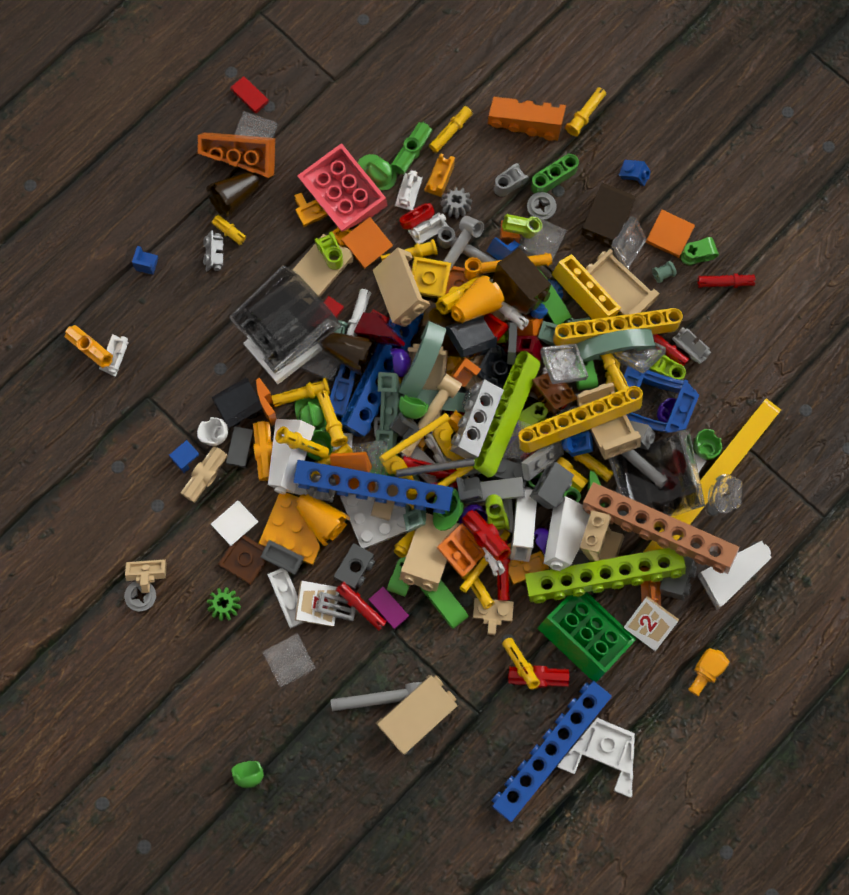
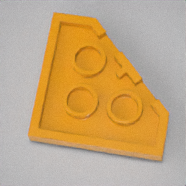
M279 493L258 544L266 547L268 541L271 540L303 556V562L314 565L320 545L315 534L296 508L298 497L289 493Z

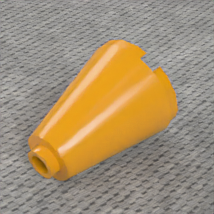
M483 275L477 278L451 308L453 319L463 323L501 309L504 296L498 284L490 282V277Z
M302 494L296 501L297 510L323 546L328 545L327 540L331 539L333 541L347 525L345 523L346 519L350 520V516L309 494Z

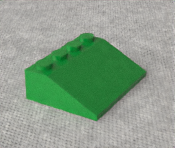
M587 592L581 596L568 595L537 628L582 672L595 682L610 669L636 640L629 631L623 628L624 626Z

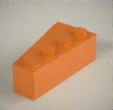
M493 97L488 124L495 128L502 127L512 132H523L529 136H540L549 141H558L566 105L560 104L558 108L551 107V103H544L541 106L535 105L533 101L526 100L518 103L517 99Z
M202 133L198 135V154L229 163V165L241 167L267 178L274 175L275 138Z

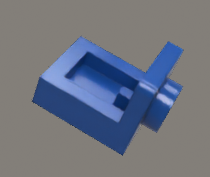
M624 160L619 176L625 180H636L641 186H645L650 177V169L644 161Z
M588 431L563 439L562 447L564 451L572 457L593 452L592 434Z

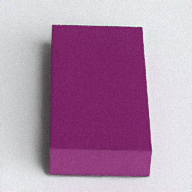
M384 587L368 599L393 629H396L409 617Z

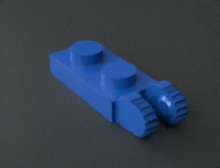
M343 364L340 366L330 395L335 414L341 418L349 404L356 373L351 370L349 380L343 378L346 366Z

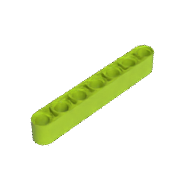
M521 351L515 358V363L503 387L504 391L479 457L474 459L475 466L473 468L488 478L492 477L498 470L533 385L532 379L536 378L540 368V361L527 351Z

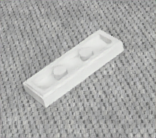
M281 568L267 574L290 629L305 623L295 621L298 595L288 571Z

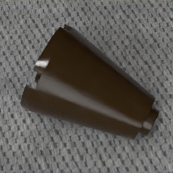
M248 172L211 183L206 189L207 192L210 191L211 193L209 200L215 210L220 215L224 213V218H227L259 188V179L255 174Z
M329 332L323 335L321 344L323 345V350L361 376L372 357L371 348L375 350L376 341L370 338Z

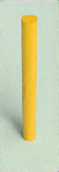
M504 530L500 538L507 540L511 534L509 531ZM485 556L461 585V591L466 593L489 562L485 560Z

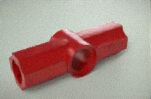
M470 510L462 518V522L472 532L478 546L481 548L485 547L496 561L505 560L511 553V549L500 538L497 528L492 523L488 524L477 511Z
M509 666L508 684L527 685L523 677L519 676L517 667ZM532 666L534 674L540 681V685L537 688L569 686V669Z

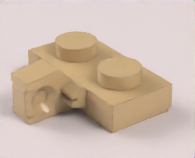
M166 560L126 562V581L136 580L137 583H140L141 593H150V583L155 582V579L166 578Z
M475 598L473 619H482L483 624H488L487 635H495L496 625H501V621L512 622L513 601L493 600L495 604L488 609H484L479 599Z

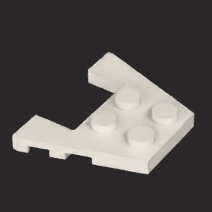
M596 718L557 767L575 774L581 756L584 755L620 770L613 791L631 798L635 733Z

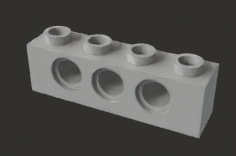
M485 379L473 385L471 389L472 396L464 407L466 411L458 422L459 429L451 440L453 445L450 451L465 459L479 457L504 391L503 389Z

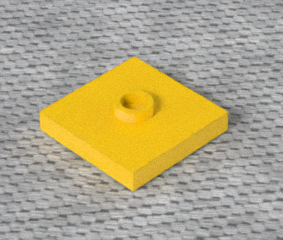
M414 256L411 271L421 296L439 299L446 294L451 263Z

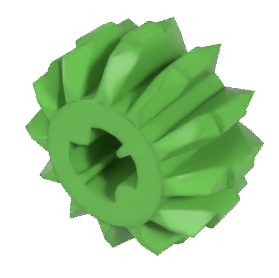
M225 587L224 593H222L221 589L218 588V595H215L213 592L210 594L214 600H207V603L212 605L208 608V611L213 612V618L219 615V620L223 621L226 615L229 621L231 620V613L234 616L238 615L234 609L241 608L239 604H236L240 601V598L234 597L236 595L234 590L229 593V589ZM225 600L226 603L229 602V604H226V608L219 606V604L222 605L221 601Z

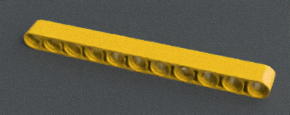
M766 398L671 517L690 525L779 414L781 409ZM674 535L672 537L678 540L681 536ZM652 540L643 552L664 548Z

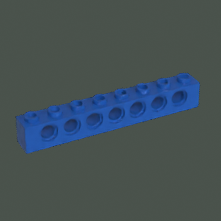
M424 312L406 327L392 323L390 318L388 325L405 342L404 347L393 345L394 348H402L408 351L413 336L418 332V325L423 319ZM378 343L340 421L343 425L342 428L353 433L356 437L365 436L369 433L373 418L379 413L381 392L378 391L376 378H378V372L394 373L393 357L390 350L392 345ZM384 362L387 364L386 369L384 368ZM368 395H370L371 397L370 403L368 401ZM360 411L363 413L362 419L359 416Z
M304 460L297 461L293 482L298 484V488L310 490V486L318 487L317 491L329 493V489L336 490V495L348 497V494L352 493L356 494V498L367 500L369 496L374 497L375 502L386 504L387 500L395 501L394 505L406 507V504H413L414 509L425 511L426 507L434 508L433 512L440 514L450 511L454 490L453 487ZM314 471H318L321 475L318 482H313L311 479ZM335 474L340 478L337 486H333L330 482V478ZM353 478L359 481L357 489H352L349 485L350 480ZM373 481L379 486L378 491L375 493L370 492L368 488L369 484ZM391 485H395L398 488L397 495L393 497L388 494V488ZM412 488L418 494L414 500H410L407 497L408 490ZM429 492H434L437 495V500L433 504L426 500Z
M592 681L591 684L586 682L579 691L582 693L577 700L574 697L567 706L570 710L566 715L561 713L555 721L557 726L552 731L549 728L542 737L545 741L541 746L536 744L530 752L532 757L529 761L524 760L519 765L517 770L520 772L515 778L511 775L504 784L507 787L504 792H498L491 800L494 802L492 808L510 823L612 697L595 681ZM589 698L593 702L592 708H585L583 706V699ZM571 714H578L580 716L579 724L571 722ZM560 729H564L568 732V738L566 740H562L558 737V731ZM550 744L555 747L556 752L554 755L551 756L546 753V745ZM535 760L543 763L541 771L533 769L532 764ZM522 776L530 778L531 783L528 787H523L520 784ZM513 791L518 795L516 803L508 801L507 794Z

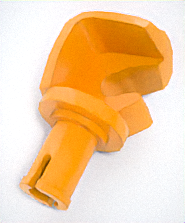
M709 648L701 656L694 669L697 677L688 689L691 693L699 697L707 682L715 683L716 677L721 675L728 667L730 661L722 651Z

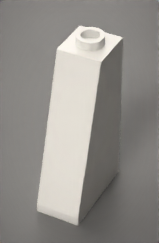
M276 419L268 485L274 487V491L280 494L295 492L297 483L293 482L297 461L305 460L307 452L299 448L291 449L284 443L279 444L276 442L275 436L278 429L285 426L289 431L299 432L303 438L311 441L315 427L302 420Z
M530 487L524 488L525 497L516 498L510 560L525 562L530 560L533 549L537 501L530 497L533 491Z
M566 496L563 497V501L558 507L553 508L544 557V564L557 571H561L572 564L580 548L590 517L583 509L582 504Z
M762 541L739 552L728 574L718 573L712 567H709L697 575L716 610L722 607L771 559V551Z

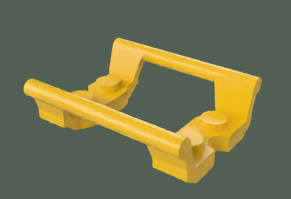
M447 413L379 457L389 475L395 474V477H397V469L408 468L404 460L397 456V454L432 431V435L445 457L451 461L465 459L450 451L453 445L451 444V435L454 432L448 423L450 418ZM473 466L456 468V472L436 485L449 486L456 481V478L464 476L474 468ZM412 475L397 477L408 480H414ZM413 488L409 489L407 497L410 500L417 498V491ZM429 492L426 496V500L434 496L435 493ZM409 504V506H410L411 509L413 510V509H414V505H413V504Z

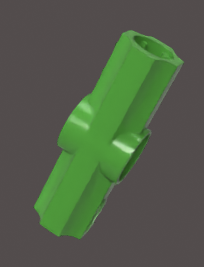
M419 122L411 135L404 141V146L391 164V168L398 174L405 175L414 159L419 156L421 148L432 133V129L428 124Z

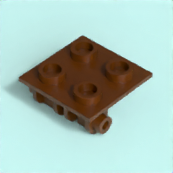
M556 369L532 379L533 385L531 389L539 399L545 397L541 402L542 404L547 402L544 406L548 409L549 413L555 414L559 411V408L577 400L573 390L567 385Z

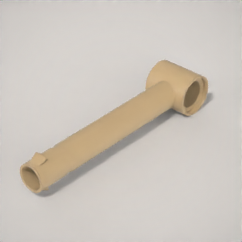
M445 373L436 387L439 389V392L428 407L427 413L417 424L419 430L434 421L449 396L454 398L462 383ZM421 439L401 451V453L410 457Z

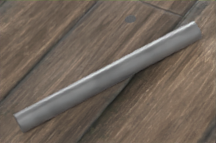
M474 458L397 469L396 473L397 477L475 466Z

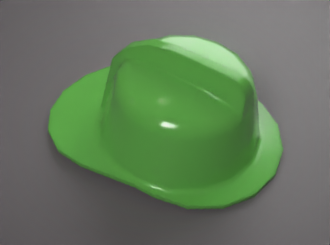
M372 154L365 155L359 159L358 164L379 190H388L394 186L397 175L387 161Z
M315 396V399H310L309 397L295 402L297 420H302L314 426V430H326L327 423L317 396Z
M456 489L453 490L450 511H445V514L433 512V525L440 531L452 528L463 513L464 505Z

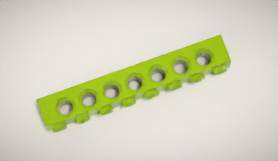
M664 548L572 565L561 571L550 569L525 574L530 602L538 604L552 598L560 600L568 595L581 596L585 592L593 591V593H599L607 588L620 589L628 584L637 586L650 580L658 582L666 577L679 578L685 574L686 566L683 556L678 555L671 548ZM665 562L669 566L667 568H661L659 564ZM641 566H647L649 567V570L643 572L639 568ZM626 569L630 571V573L628 575H622L620 571ZM603 573L611 575L608 579L600 577ZM583 577L591 578L587 583L581 581ZM565 580L572 582L569 586H564L561 583ZM544 584H551L552 588L545 590L542 586Z

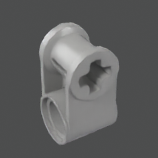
M518 163L512 165L508 170L496 177L494 184L496 195L504 197L523 186L529 180V176L521 171ZM503 183L506 187H501L499 184Z

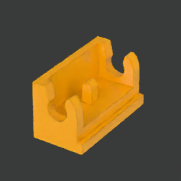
M443 154L439 155L425 187V192L442 197L455 166V157L453 156L445 159Z

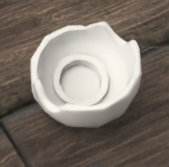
M211 417L207 422L202 421L197 430L198 439L209 446L220 445L228 435L227 424L222 419Z

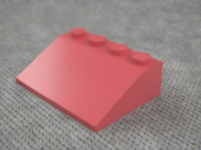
M342 143L297 175L341 232L365 221L369 217H373L387 207L386 197Z

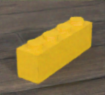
M572 254L558 262L551 275L592 319L617 315L621 307Z

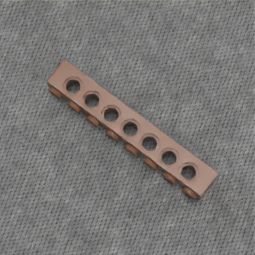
M594 482L583 501V509L589 515L592 510L609 514L611 516L609 524L615 523L627 532L633 531L645 540L651 539L663 548L675 550L680 556H688L693 558L698 564L711 566L718 573H729L739 551V547ZM608 503L610 506L607 508H603L600 506V504ZM626 511L628 514L625 516H621L618 514V512ZM644 519L646 523L639 524L636 520ZM662 527L664 531L657 532L654 528ZM679 535L682 539L675 540L672 536ZM692 543H697V544H699L701 547L698 548V549H695V548H693V547L691 546V544H692ZM715 551L719 556L713 557L709 552Z

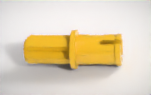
M219 215L215 216L212 220V224L220 229L224 236L230 237L238 245L245 241L247 236L236 229L234 224L228 223Z

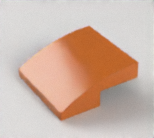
M258 378L256 379L258 396L263 412L272 427L277 419L275 411L270 406L273 404L270 391L262 380Z
M367 452L335 453L330 455L331 466L364 472L371 471L372 464ZM335 474L333 475V477L335 479L336 485H338L340 482V478L338 475ZM356 478L351 479L349 482L352 489L359 487V481ZM374 481L369 484V491L375 490L376 484Z
M463 523L459 524L437 546V549L461 577H464L485 555L483 548L478 546L473 535Z

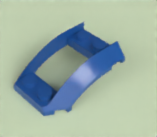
M629 362L624 373V378L629 387L637 386L640 388L641 383H645L659 389L679 393L667 423L633 412L626 414L629 421L648 424L653 430L665 433L686 430L699 398V394L691 387L688 380L667 377L645 368L641 369Z

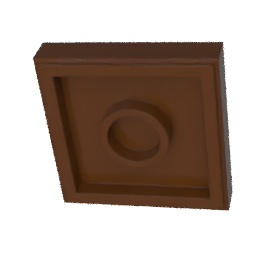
M243 535L233 545H230L218 566L251 586L267 562L260 558L265 548Z

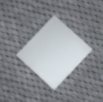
M236 501L213 521L211 525L230 545H233L256 525L258 521L239 501Z

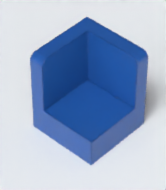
M495 237L489 245L487 252L497 260H502L515 251L520 244L514 240L509 245H506Z
M137 246L132 260L134 269L153 275L158 255L143 252L142 248Z
M186 440L169 456L180 470L185 473L190 469L188 464L198 457L199 453Z

